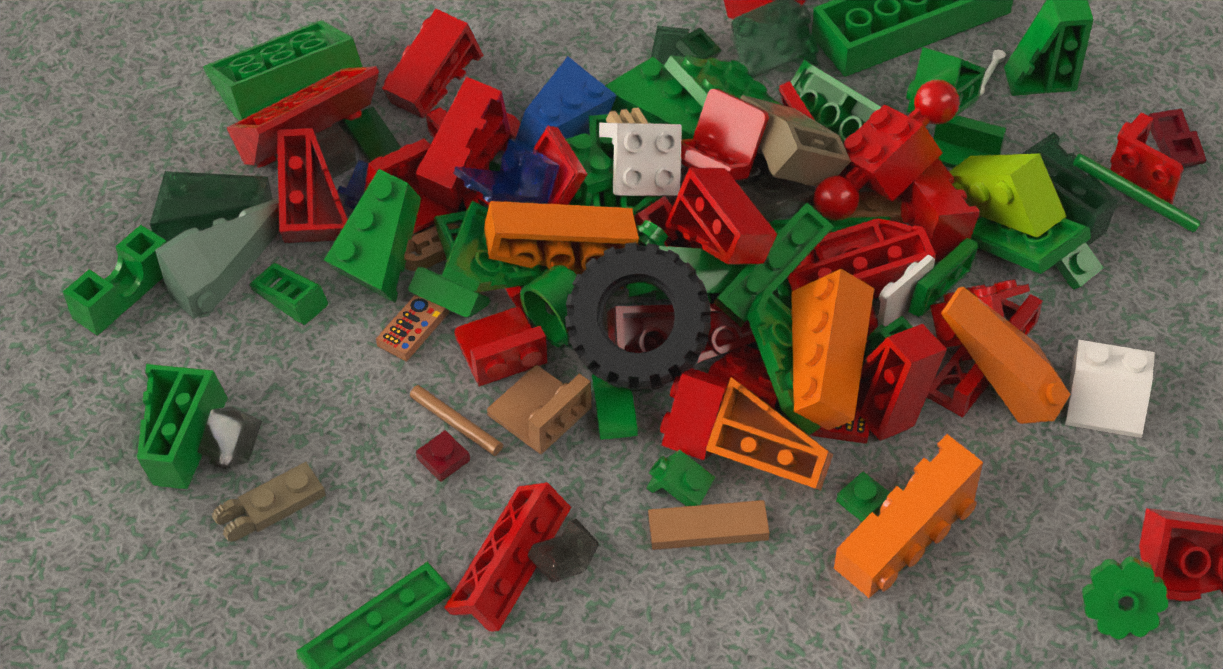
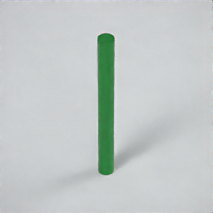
M1081 153L1074 159L1073 166L1192 233L1198 229L1200 220Z

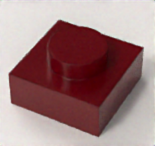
M446 430L416 450L417 459L440 482L470 461L469 452Z

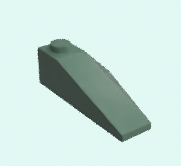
M276 198L245 209L238 218L229 221L223 217L214 220L213 226L199 231L194 227L186 230L155 250L168 295L193 319L204 312L214 309L279 233V199Z

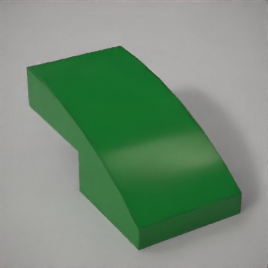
M592 374L600 440L638 436L632 391L628 388H617L609 385L608 382Z

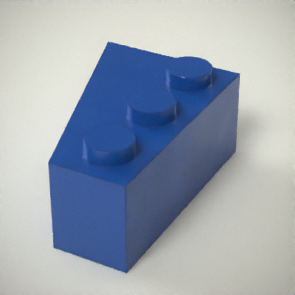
M567 56L524 111L515 142L528 153H531L547 126L558 127L565 139L584 133L589 135V115L609 114L616 94Z

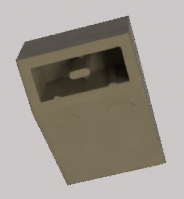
M742 95L740 98L768 113L769 119L759 146L773 177L805 185L818 186L824 179L838 176L851 162L838 134L795 108Z

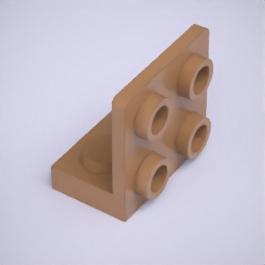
M536 365L487 408V415L536 452L543 454L592 408L591 381L579 373L571 382L563 384Z

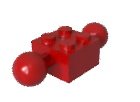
M938 79L924 83L915 95V110L908 116L885 104L873 112L870 118L855 133L848 136L843 143L851 160L846 166L849 173L845 177H828L817 186L814 194V203L817 211L829 220L840 221L847 219L856 211L859 204L858 191L864 185L893 202L943 154L926 126L928 124H944L956 115L960 99L955 87L947 81Z

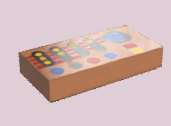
M414 295L376 338L377 346L407 362L449 314V310Z

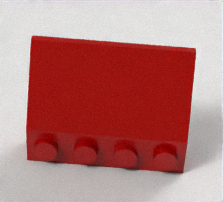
M377 67L342 68L227 127L244 164H256L260 168L276 160L274 154L277 153V130L313 128L315 136L320 137L334 130L332 124L344 118L354 120L362 115L361 109L371 104L379 75Z

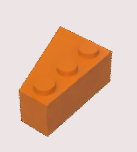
M730 378L706 451L821 491L833 454L738 381Z

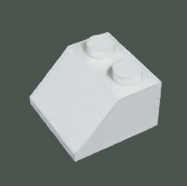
M1079 340L1071 367L1069 385L1071 395L1068 398L1065 425L1141 438L1152 387L1155 352Z

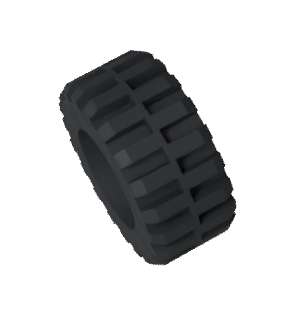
M636 242L626 243L624 248L617 250L614 247L603 251L605 255L599 259L592 258L585 265L587 269L582 275L578 274L572 283L574 288L567 297V316H565L569 340L582 363L591 373L599 379L601 378L608 382L609 385L617 388H628L630 391L663 388V385L671 381L674 382L677 376H681L689 368H693L699 361L700 354L705 350L711 329V310L707 290L703 281L697 276L696 270L688 262L682 261L679 255L670 249L667 252L659 249V245L647 243V246H637ZM631 283H647L656 286L668 296L674 308V326L669 337L659 347L648 352L635 353L623 350L611 341L604 328L603 314L606 303L615 291Z

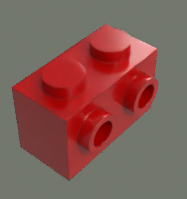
M693 368L685 371L681 376H677L670 392V397L674 398L671 412L667 411L660 426V433L664 434L661 446L675 451L681 450L686 455L701 460L711 456L713 453L706 451L729 380Z

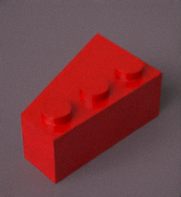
M435 8L431 16L422 23L420 32L412 44L405 48L402 59L394 71H391L385 79L382 89L389 101L418 117L424 118L448 93L445 87L454 78L459 80L463 78L466 74L463 68L472 59L479 61L484 56L469 24Z
M939 158L898 196L899 203L900 198L902 201L901 217L903 222L908 223L912 227L914 225L924 227L936 254L935 262L942 261L966 238L971 239L980 213L976 206H968L965 202L967 194L963 189L956 190L952 184L955 178Z
M923 323L887 337L866 358L867 362L862 366L856 411L870 426V430L880 441L915 426L947 351V348Z

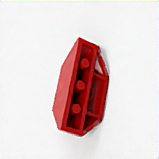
M876 218L827 234L787 277L791 290L794 291L839 269H843L873 287V299L879 298L883 288L890 282L895 283L913 262L919 263L928 254L936 259V254L924 227L917 225L912 227L900 222Z

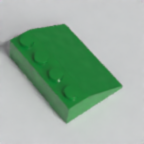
M323 20L203 66L212 84L233 116L239 121L342 68L363 67L353 37Z

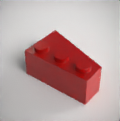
M469 77L465 78L426 155L417 168L416 177L422 195L457 210L463 201L462 199H464L463 196L470 192L511 135L501 90Z
M313 128L277 130L279 232L284 243L335 241L348 219Z
M689 167L665 224L671 230L682 232L685 239L700 243L703 250L726 264H764L777 236L775 230L726 168Z

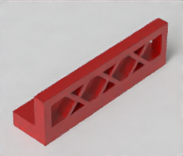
M1029 294L1021 306L1007 299L1001 300L1003 310L1013 315L1009 322L1027 336L1038 322L1043 300L1032 294ZM961 345L934 379L927 396L928 399L962 418L990 384L976 363L968 373H962L959 365L960 362L973 359L964 345ZM958 383L954 389L953 398L938 391L944 384Z
M548 482L517 487L445 605L444 609L449 614H472L488 631H499L572 508Z

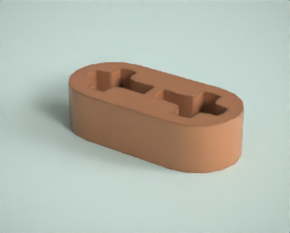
M447 224L449 229L459 228L455 224ZM436 226L412 236L411 240H408L404 256L406 261L405 269L416 271L418 267L429 268L446 260ZM415 251L418 255H419V254H421V255H420V256H415V254H413V253L410 254V253Z

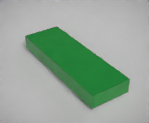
M966 238L916 284L908 312L917 317L923 316L930 309V305L937 303L943 297V294H946L971 270L978 249V243Z

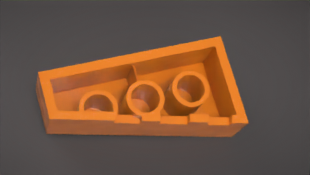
M490 201L484 225L489 259L533 268L537 264L546 266L549 269L554 265H564L581 275L587 269L585 265L592 258L597 260L605 255L603 251L612 247L615 250L625 247L626 243L636 242L638 244L639 241L632 208Z
M839 269L792 291L794 412L827 430L854 421L874 294L873 287L843 269Z
M948 434L937 443L940 449L936 457L931 462L923 458L913 468L915 473L909 480L906 488L902 490L896 486L882 504L880 515L877 516L871 512L836 550L834 569L868 598L879 589L882 591L889 589L896 581L898 572L906 565L909 567L914 566L921 559L925 548L932 541L936 544L941 542L949 533L951 524L958 518L965 520L977 505L975 496L983 461Z

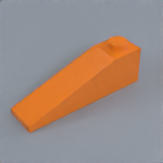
M959 287L941 314L1017 422L1024 424L1055 421L1071 394L1040 346L968 289Z

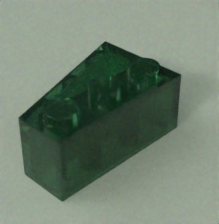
M1053 132L1022 154L1041 155L1065 211V218L1090 228L1091 239L1086 242L1089 246L1107 232L1118 201L1098 179L1089 174L1087 175L1084 171L1073 166L1076 155L1073 152L1068 154L1059 145L1061 138Z
M165 171L150 221L151 230L169 242L182 232L194 227L199 231L213 226L214 220L222 217L227 221L238 218L243 210L273 200L269 179L267 176Z

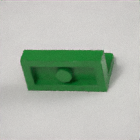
M957 115L946 124L935 125L933 139L943 153L938 158L945 167L953 169L970 156L1001 155L1007 128Z

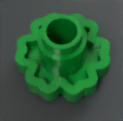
M1129 556L1121 564L1113 559H1107L1100 566L1091 570L1090 577L1092 583L1082 589L1084 611L1087 617L1096 619L1097 628L1100 633L1110 635L1119 640L1125 638L1129 632L1136 637H1144L1149 630L1151 631L1160 625L1158 613L1168 608L1167 588L1163 579L1154 577V571L1150 563Z

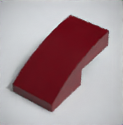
M1182 108L1149 114L1153 118L1150 131L1161 153L1178 161L1183 167L1205 164L1207 159L1197 131L1190 132Z

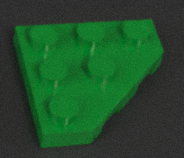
M472 201L466 211L442 276L476 293L527 285L549 268L538 264L533 268L489 259L484 230L488 208Z
M765 288L756 295L747 318L781 410L794 424L798 425L808 435H811L820 426L794 412L792 311Z

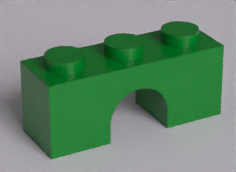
M143 225L138 226L115 246L118 260L114 270L108 277L104 279L88 269L63 291L72 319L97 336L163 279L155 250L167 243V241Z

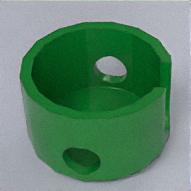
M554 265L520 290L523 309L534 327L541 326L546 339L558 348L563 344L568 345L570 343L565 322V316H567L566 302L568 294L572 293L574 288L572 283L577 276L574 271L564 265ZM546 302L556 315H551L548 312H546Z

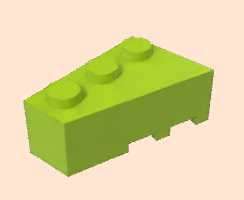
M1040 154L970 156L949 171L955 178L952 184L956 190L963 189L966 192L967 200L965 202L968 206H976L980 210L979 216L1036 238L1066 217Z

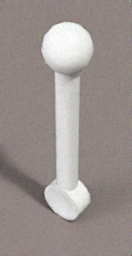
M995 50L993 52V61L985 72L979 96L984 94V86L998 63L1005 60L1006 53L1004 51Z

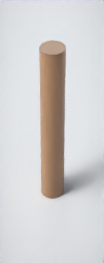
M416 385L411 390L410 397L493 456H496L502 450L503 443L421 386Z

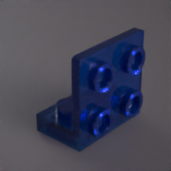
M509 139L499 171L455 166L453 174L464 181L463 185L465 187L481 192L483 199L487 202L511 201L548 204L560 165L521 140Z

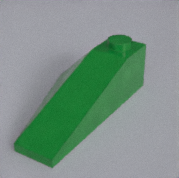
M803 60L791 80L792 86L814 120L838 134L842 143L845 142L848 136L855 133L870 118L873 112L882 107Z

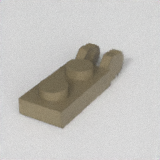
M304 462L237 497L238 499H229L224 504H220V506L213 510L212 518L219 525H224L231 521L230 524L224 527L223 535L228 542H235L254 531L259 532L326 496L325 489L307 462Z

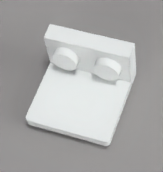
M600 123L599 137L612 138V144L614 145V195H678L680 191L682 125Z
M928 254L919 263L913 262L895 283L890 282L883 288L879 296L880 308L877 316L879 326L883 324L886 327L900 316H903L913 327L923 323L937 338L931 308L920 317L908 312L916 284L934 268L935 258Z

